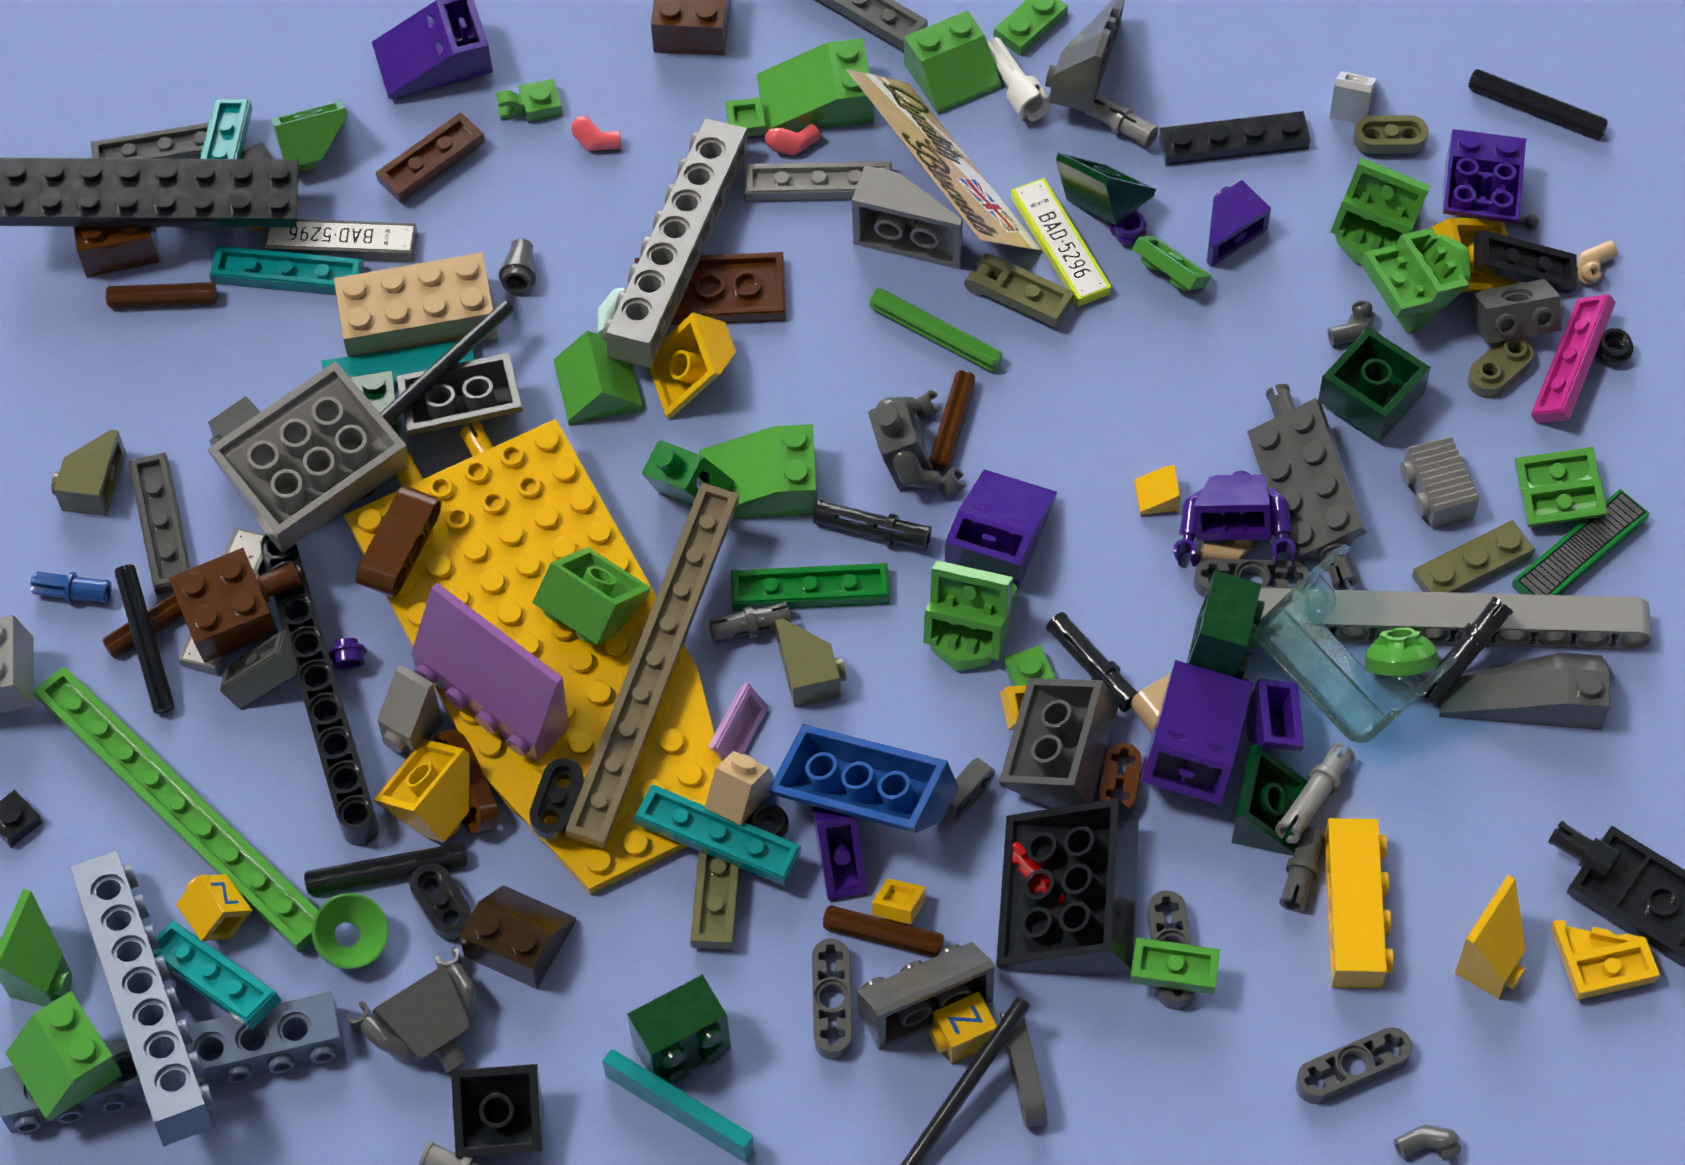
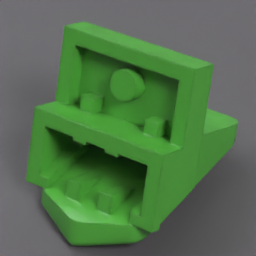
M1360 158L1330 233L1336 235L1337 244L1356 264H1361L1359 261L1364 252L1396 245L1402 234L1412 232L1431 185Z
M1432 228L1402 234L1396 245L1366 251L1359 261L1395 318L1399 320L1408 333L1421 329L1438 311L1449 305L1464 289L1468 288V282L1471 278L1468 247L1446 235H1436Z
M936 561L931 571L930 603L926 607L924 615L923 643L931 645L932 651L957 672L989 665L994 659L999 660L1009 633L1010 615L1017 598V586L1013 584V577Z

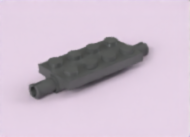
M1275 385L1278 395H1275L1272 387L1266 391V397L1269 400L1275 418L1247 431L1262 475L1266 476L1267 487L1276 489L1288 501L1292 534L1288 535V538L1295 543L1296 561L1304 563L1311 559H1320L1327 565L1333 588L1335 590L1348 589L1345 580H1348L1351 587L1358 581L1348 557L1349 547L1354 539L1368 533L1322 404L1315 398L1295 408L1289 385Z

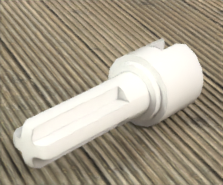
M993 37L987 43L997 72L1008 87L1006 93L1007 100L1021 120L1025 116L1032 122L1039 120L1051 107V103H1048V94L1036 77L1024 74L999 38Z

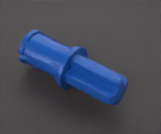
M37 571L32 576L30 582L33 594L65 598L67 603L80 600L107 605L112 591L110 580L78 577L76 572L62 575Z

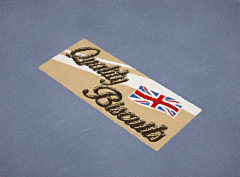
M846 69L981 241L1041 251L1037 243L909 83Z

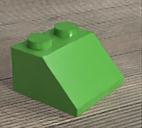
M968 10L904 36V65L937 114L1001 88V81L986 37Z
M586 547L550 563L532 603L541 608L549 619L562 622L575 630L576 635L581 640L598 645L614 637L649 595L651 587L591 548Z
M72 991L33 1013L5 1053L47 1122L123 1076L113 1055Z

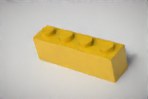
M1328 818L1324 845L1331 988L1382 989L1386 974H1392L1393 950L1392 948H1385V935H1390L1391 913L1390 910H1383V897H1388L1389 876L1388 872H1381L1380 860L1386 859V835L1379 834L1378 819Z

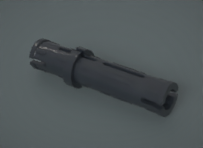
M824 500L817 501L813 513L814 524H822L852 533L879 538L887 545H892L893 542L927 550L931 539L932 526L900 520L898 515L892 513L887 517L856 508L824 502ZM839 516L866 522L867 525L839 518ZM877 525L884 526V527L891 528V529H897V530L905 531L906 534L899 533V532L892 531V530H887V529L878 528Z
M1493 596L1472 624L1467 623L1463 629L1466 632L1417 691L1426 698L1428 697L1433 704L1438 706L1439 702L1484 647L1489 648L1493 643L1491 638L1514 611Z
M1060 612L1052 617L1046 625V630L1058 640L1092 677L1091 680L1104 681L1121 711L1126 712L1132 709L1130 702L1138 692L1120 674L1121 668L1115 661L1109 662L1068 618L1066 613Z

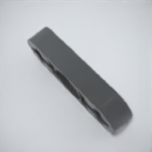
M1210 558L1203 560L1197 565L1194 576V588L1199 595L1205 597L1210 584L1207 576L1208 574H1213L1214 571L1225 574L1234 573V576L1239 578L1246 573H1256L1263 580L1261 588L1308 589L1310 573L1302 563L1297 561L1292 565L1291 561L1278 560V566H1276L1273 560ZM1270 575H1274V586H1269ZM1294 576L1296 586H1288L1286 577Z
M1168 890L1154 894L1149 901L1147 912L1150 939L1191 945L1186 904L1183 898L1176 892ZM1162 905H1169L1170 911H1173L1172 928L1164 930L1165 919L1164 914L1160 910ZM1156 986L1159 1001L1168 1009H1184L1192 1003L1195 992L1185 990L1182 991V995L1175 996L1172 989Z
M825 939L820 941L812 952L814 1045L816 1051L822 1057L837 1060L847 1055L852 1047L850 955L847 946L837 939ZM828 953H835L836 978H827V963L824 960H826ZM828 990H837L844 996V1001L836 1008H828L820 1002L821 995ZM828 1020H837V1035L840 1038L837 1041V1045L834 1046L829 1045V1041L826 1039L829 1035Z
M1007 1011L1000 1012V1020ZM1023 1017L1005 1043L1022 1119L1025 1128L1045 1125L1048 1123L1029 1033L1025 1017Z
M1388 1027L1312 1059L1300 1067L1295 1084L1296 1091L1304 1101L1320 1104L1386 1076L1407 1064L1412 1050L1411 1040L1403 1030ZM1385 1042H1389L1392 1047L1400 1046L1396 1057L1391 1052H1386L1378 1056L1377 1066L1374 1065L1373 1056L1383 1051ZM1349 1056H1356L1365 1063L1366 1070L1359 1075H1351L1343 1069L1342 1060ZM1330 1065H1333L1334 1075L1324 1080L1322 1089L1318 1090L1316 1085H1307L1311 1074L1316 1079L1324 1078L1330 1073Z

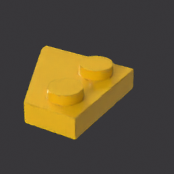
M1562 920L1553 921L1550 929L1576 1000L1658 981L1660 974L1646 937L1626 933L1617 935L1609 930L1592 927L1591 931L1566 926V921Z

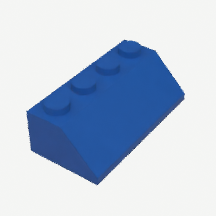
M802 724L768 791L774 796L917 833L943 821L959 787L947 760Z

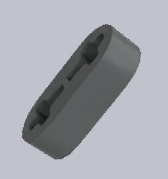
M976 758L955 779L959 788L941 822L943 825L951 828L963 817L992 782L995 775L994 768L981 759Z

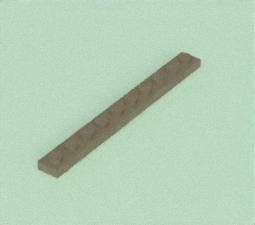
M701 483L565 829L566 837L605 849L739 502L738 493Z

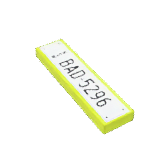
M1045 178L1011 190L1012 201L1066 289L1074 292V303L1076 306L1079 307L1110 295V283Z

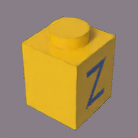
M227 874L200 875L195 877L188 883L186 892L176 903V906L201 941L231 939L252 911Z
M977 992L934 1011L933 1029L929 1030V1034L938 1053L945 1051L951 1064L979 1052L997 1025L980 993Z

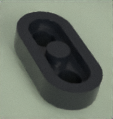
M561 758L552 761L546 766L529 812L531 827L542 838L556 839L565 834V829L584 783L583 771L579 764L571 759ZM562 779H567L571 782L566 788L557 786V783ZM548 816H556L558 821L555 824L549 825L544 822V819Z
M427 863L419 866L414 870L409 881L414 900L438 936L449 940L459 938V934L472 914L468 902L449 872L443 866L436 863ZM430 885L439 886L438 890L433 893L425 891ZM449 917L459 918L455 924L448 925L445 923Z

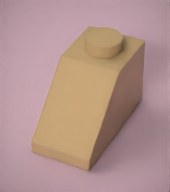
M733 751L715 768L704 808L741 825L771 795L768 789L774 776L770 768L756 762L749 755Z

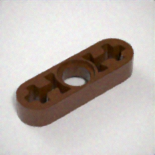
M457 729L437 732L434 737L435 742L464 748L469 753V812L462 820L465 828L472 834L495 830L498 824L497 804L470 743Z

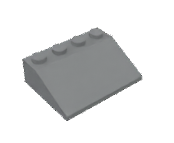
M336 361L207 449L254 519L281 553L409 465L406 444Z

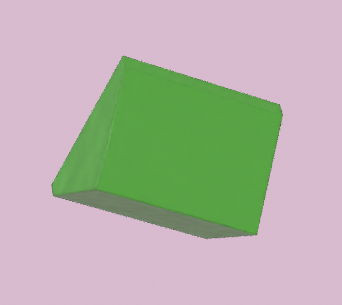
M587 330L553 359L568 425L643 410L632 363L609 358L607 341L602 339V335Z

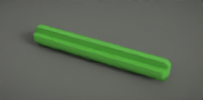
M877 288L870 297L869 306L872 309L990 371H995L1000 365L1003 354L1000 350L882 288Z

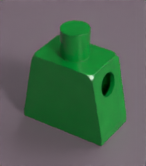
M659 440L656 443L642 473L658 493L691 506L699 490L697 487L698 477L708 485L731 491L735 483L733 479L700 454L663 440Z

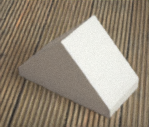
M1341 71L1335 81L1329 118L1357 123L1360 119L1366 117L1377 78Z

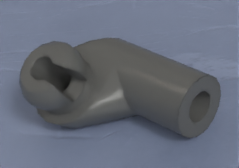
M1366 300L1355 302L1352 306L1353 314H1351L1347 324L1328 328V338L1331 346L1353 342L1367 327H1372L1375 321V313L1372 312L1373 307L1370 302Z
M1422 1125L1393 1141L1398 1154L1403 1159L1427 1147L1438 1149V1155L1445 1160L1453 1159L1461 1152V1146L1458 1143L1460 1137L1452 1129L1432 1125Z

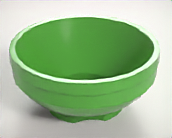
M1398 627L1382 631L1380 637L1369 646L1365 653L1366 670L1377 675H1415L1430 671L1439 665V655L1436 646L1429 639L1420 635V631L1409 627Z
M344 893L330 898L320 907L314 917L311 932L315 949L322 959L337 968L350 970L367 966L377 959L387 943L389 930L385 914L377 903L362 894ZM350 923L357 928L359 940L355 945L344 947L337 942L335 930L340 924Z

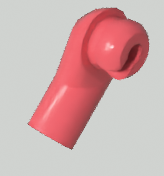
M586 116L577 117L571 124L573 136L585 149L589 151L621 149L620 131L601 132L591 119Z
M813 124L808 125L798 133L783 128H772L765 135L767 146L776 152L790 156L800 154L821 139L820 131Z

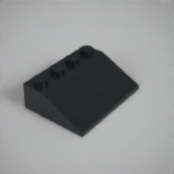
M1119 798L1006 816L996 966L999 969L1080 975H1100L1132 970L1139 819ZM1015 842L1021 843L1026 849L1029 859L1042 869L1032 872L1025 878L1022 873L1017 871L1021 866L1018 864L1013 866V850L1011 845ZM1040 878L1050 880V886L1045 893L1042 891L1037 893L1034 889L1037 884H1040ZM1063 894L1065 902L1059 906L1058 899Z

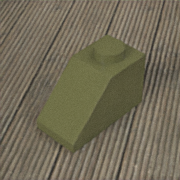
M109 430L63 458L60 471L54 473L51 483L52 494L56 495L62 511L107 516L126 452L117 430Z
M783 618L775 620L776 640L794 707L841 697L840 682L846 681V672L842 658H834L831 644Z

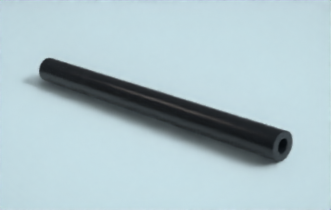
M502 301L384 408L380 414L390 425L509 317L514 312L512 305L507 301Z
M1018 996L1016 997L900 1165H922L1030 1009L1031 1005Z

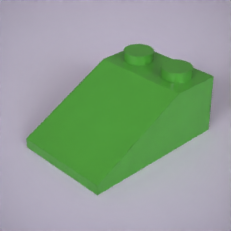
M863 38L827 42L758 73L757 82L762 101L766 133L772 128H783L793 132L801 131L810 124L820 129L874 122L873 103L846 70L869 74Z
M813 424L773 426L699 450L701 456L708 459L735 481L731 492L739 494V502L732 518L813 515L817 503Z

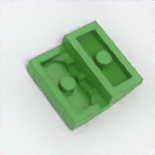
M1594 447L1515 458L1518 484L1528 527L1607 516L1602 481L1598 475Z

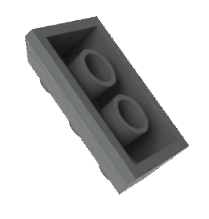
M509 352L457 363L403 412L408 436L523 412ZM426 370L396 376L399 394L407 389Z
M1028 679L999 780L1002 787L1050 808L1093 802L1119 707L1104 681Z
M970 942L963 946L959 944L951 945L943 949L937 957L922 962L918 960L904 966L900 973L886 979L884 977H877L866 982L862 989L857 991L858 1009L878 1050L933 1027L934 1011L979 992L985 1004L993 1001L995 966L984 952L973 942Z

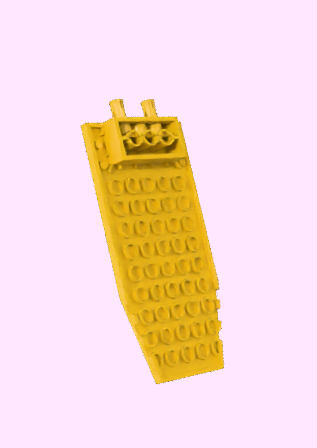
M556 419L495 447L491 444L481 422H472L475 431L472 433L469 425H466L461 429L459 435L464 440L473 457L423 479L413 461L412 455L408 453L409 465L395 474L401 487L406 485L440 498L442 500V507L438 520L401 591L394 598L387 595L385 597L412 648L431 588L438 583L563 677L569 729L538 762L527 754L525 757L516 754L507 745L505 737L497 731L494 733L486 731L476 721L475 714L466 707L463 710L456 708L445 697V691L435 684L434 688L455 729L462 733L471 745L490 788L493 787L513 813H517L530 827V831L540 842L543 841L555 854L556 859L591 895L689 847L634 824V817L651 784L705 806L715 768L722 761L708 747L714 736V730L698 668L685 645H683L605 849L566 837V833L556 839H545L533 831L529 812L544 769L549 763L561 758L571 759L581 767L585 781L657 596ZM398 491L344 515L345 522L363 556ZM586 547L591 548L651 587L649 595L614 637L598 645L581 640L576 635L575 630L562 622L549 619L541 608L532 603L550 563ZM562 779L557 783V786L566 788L571 782L567 779ZM548 816L544 819V822L549 825L555 824L558 821L556 816Z

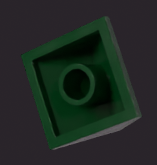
M1059 152L1057 154L1056 163L1066 200L1115 225L1124 220L1155 194V188L1107 164Z
M1258 744L1251 745L1231 843L1291 855L1295 853L1297 844L1286 842L1292 832V828H1289L1283 839H1281L1277 835L1275 827L1290 809L1308 781Z

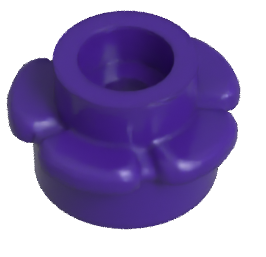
M1134 211L1117 225L1111 223L1110 231L1113 236H1116L1118 242L1130 245L1136 242L1138 237L1146 236L1145 228L1147 224L1143 216L1139 212Z
M356 638L339 639L334 642L335 647L328 651L329 657L332 658L333 667L336 669H353L365 664L364 654L367 653V648L363 644H359Z

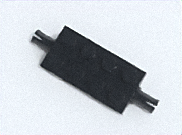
M1562 820L1558 824L1559 828H1556L1552 833L1548 843L1580 861L1579 866L1581 867L1569 885L1567 894L1630 933L1646 937L1648 944L1685 966V870L1612 825L1603 838L1592 840Z

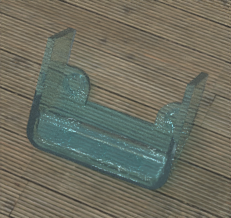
M1343 544L1334 549L1260 620L1259 625L1256 627V633H1258L1257 641L1259 645L1349 740L1365 743L1375 738L1450 669L1457 660L1450 656L1423 682L1416 675H1382L1376 680L1321 622L1332 612L1336 603V595L1333 588L1322 576L1351 550L1346 544Z

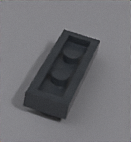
M1483 229L1473 235L1474 270L1520 282L1546 279L1555 291L1567 294L1577 289V254Z

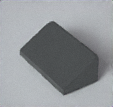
M286 630L281 631L226 666L220 692L237 708H243L296 675L298 668L290 634Z

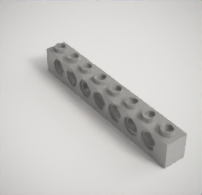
M705 118L699 132H693L689 145V154L687 158H681L678 166V178L675 184L670 183L667 188L665 206L663 210L658 209L655 214L651 236H646L643 240L640 252L641 258L638 264H632L628 275V286L625 291L621 290L617 296L616 312L613 319L608 318L605 322L602 339L607 341L609 358L649 368L652 367L747 155V128Z

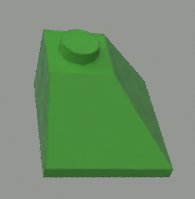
M338 101L272 118L283 160H298L299 172L315 168V161L323 159L348 115L343 102Z
M23 889L0 939V982L9 997L45 1007L69 992L72 984V974L33 893L30 890Z

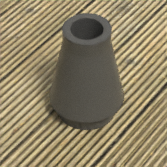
M519 238L511 243V249L499 271L501 284L510 293H525L536 281L532 253L533 244L527 239Z

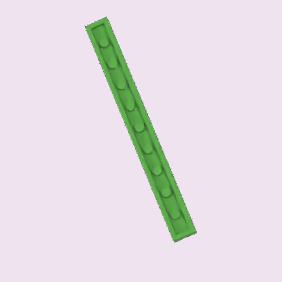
M65 666L34 690L36 699L218 875L227 874L247 904L298 953L312 941V923L318 909Z

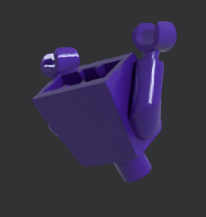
M1242 470L1236 471L1232 475H1214L1209 477L1203 489L1186 499L1183 505L1179 531L1183 538L1177 541L1173 547V554L1179 566L1181 565L1182 556L1186 553H1190V561L1193 567L1199 564L1200 555L1194 544V538H1197V540L1272 539V536H1275L1277 540L1272 545L1273 563L1278 566V554L1281 552H1288L1291 555L1292 565L1295 563L1296 546L1288 538V535L1292 534L1289 504L1286 498L1276 489L1267 487L1266 476L1262 474L1250 475V473Z

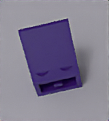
M436 0L372 41L373 50L389 99L493 73L489 45L474 0Z
M1452 129L1443 182V214L1518 224L1526 138Z
M984 469L959 508L945 541V562L1013 577V584L1019 589L1057 496V491Z
M1175 660L1141 769V782L1221 806L1235 760L1254 683Z

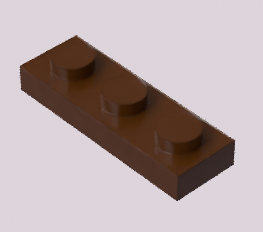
M460 112L376 171L377 181L399 202H402L485 143L484 133Z

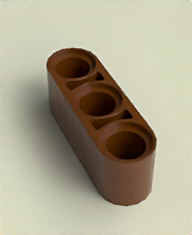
M403 485L395 495L359 564L356 573V583L387 596L396 597L401 591L438 520L442 500Z

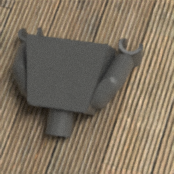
M929 390L916 400L914 397H888L881 400L876 408L868 412L881 456L898 490L902 491L910 487L936 490L938 488L947 498L955 497L967 486L959 481L963 477V472L958 468H951L941 477L939 472L933 471L915 416L916 414L920 419L927 420L942 410V407H936L931 402V400L938 396L937 393Z
M456 947L451 948L454 959L448 962L442 961L439 955L436 954V970L375 1007L373 1013L365 1002H359L358 1005L364 1012L362 1017L352 1019L349 1014L345 1015L352 1029L357 1033H363L377 1048L402 1060L414 1058V1060L419 1062L434 1052L446 1073L466 1062L468 1058L455 1038L471 1028L469 1022L475 1016V986L461 963L459 950Z

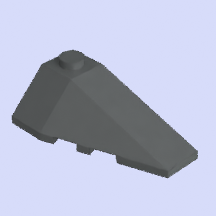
M1112 0L1061 52L1057 66L1050 65L1045 86L1051 88L1048 103L1091 113L1121 23L1125 0Z
M1561 652L1466 672L1459 677L1439 702V717L1601 730L1610 707L1609 670L1602 655Z

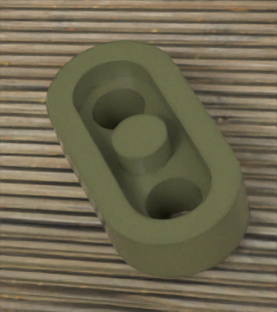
M1413 115L1366 116L1357 122L1353 140L1359 150L1368 154L1416 153L1426 145L1428 126L1421 118Z
M1524 338L1497 342L1472 364L1468 376V386L1471 391L1483 398H1493L1500 395L1530 368L1533 358L1531 344ZM1510 351H1516L1518 354L1511 353ZM1484 372H1491L1493 376H1488Z

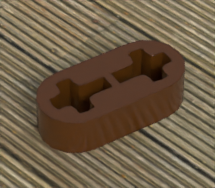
M1117 743L1107 750L1099 791V801L1113 798L1115 787L1123 788L1122 802L1131 812H1133L1135 807L1142 762L1139 750L1132 744ZM1120 757L1128 758L1125 775L1117 774Z

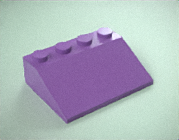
M436 583L431 588L412 649L415 666L414 672L445 691V697L456 708L463 710L466 707L475 714L476 721L486 731L490 733L497 731L505 737L507 745L521 757H525L527 754L538 762L569 729L563 677L440 584Z

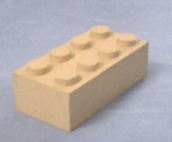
M483 252L334 278L347 356L459 341L493 310ZM497 327L482 341L499 339Z

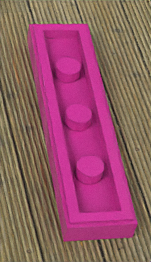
M1610 294L1577 299L1531 413V417L1537 424L1570 420L1616 304Z

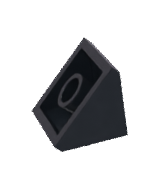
M538 1064L451 1070L455 1157L543 1151L544 1107Z

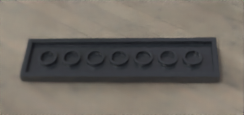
M0 158V226L297 228L298 160Z

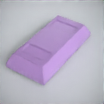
M745 683L738 689L708 745L721 761L733 751L739 754L745 753L769 707L749 683Z

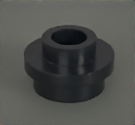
M1618 328L1608 329L1602 336L1596 355L1604 363L1621 365L1631 358L1634 349L1633 342L1629 334L1624 330Z
M762 804L749 816L748 824L764 830L761 827L763 821H773L776 827L767 832L784 838L788 832V816L777 805Z

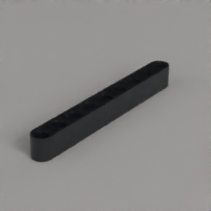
M265 534L260 542V548L267 573L288 565L293 561L302 586H296L274 595L283 630H286L291 637L298 668L296 673L342 834L351 845L364 846L371 843L377 837L379 831L378 822L297 544L286 550L284 555L275 556L281 551ZM299 616H306L300 621H293ZM308 649H315L309 654H302ZM317 682H325L320 687H311ZM327 715H335V717L329 721H321V719ZM336 749H346L339 755H331ZM346 783H356L350 789H340ZM357 817L366 818L360 824H349Z

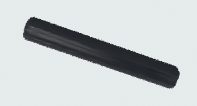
M1475 69L1470 77L1468 87L1473 91L1597 139H1601L1606 131L1608 120L1602 116L1480 69Z
M133 564L117 567L114 573L153 711L155 714L169 712L174 709L175 705L136 568Z
M463 843L449 844L308 870L304 873V882L308 894L313 895L410 877L415 869L427 863L439 864L446 870L464 867L467 865V853Z

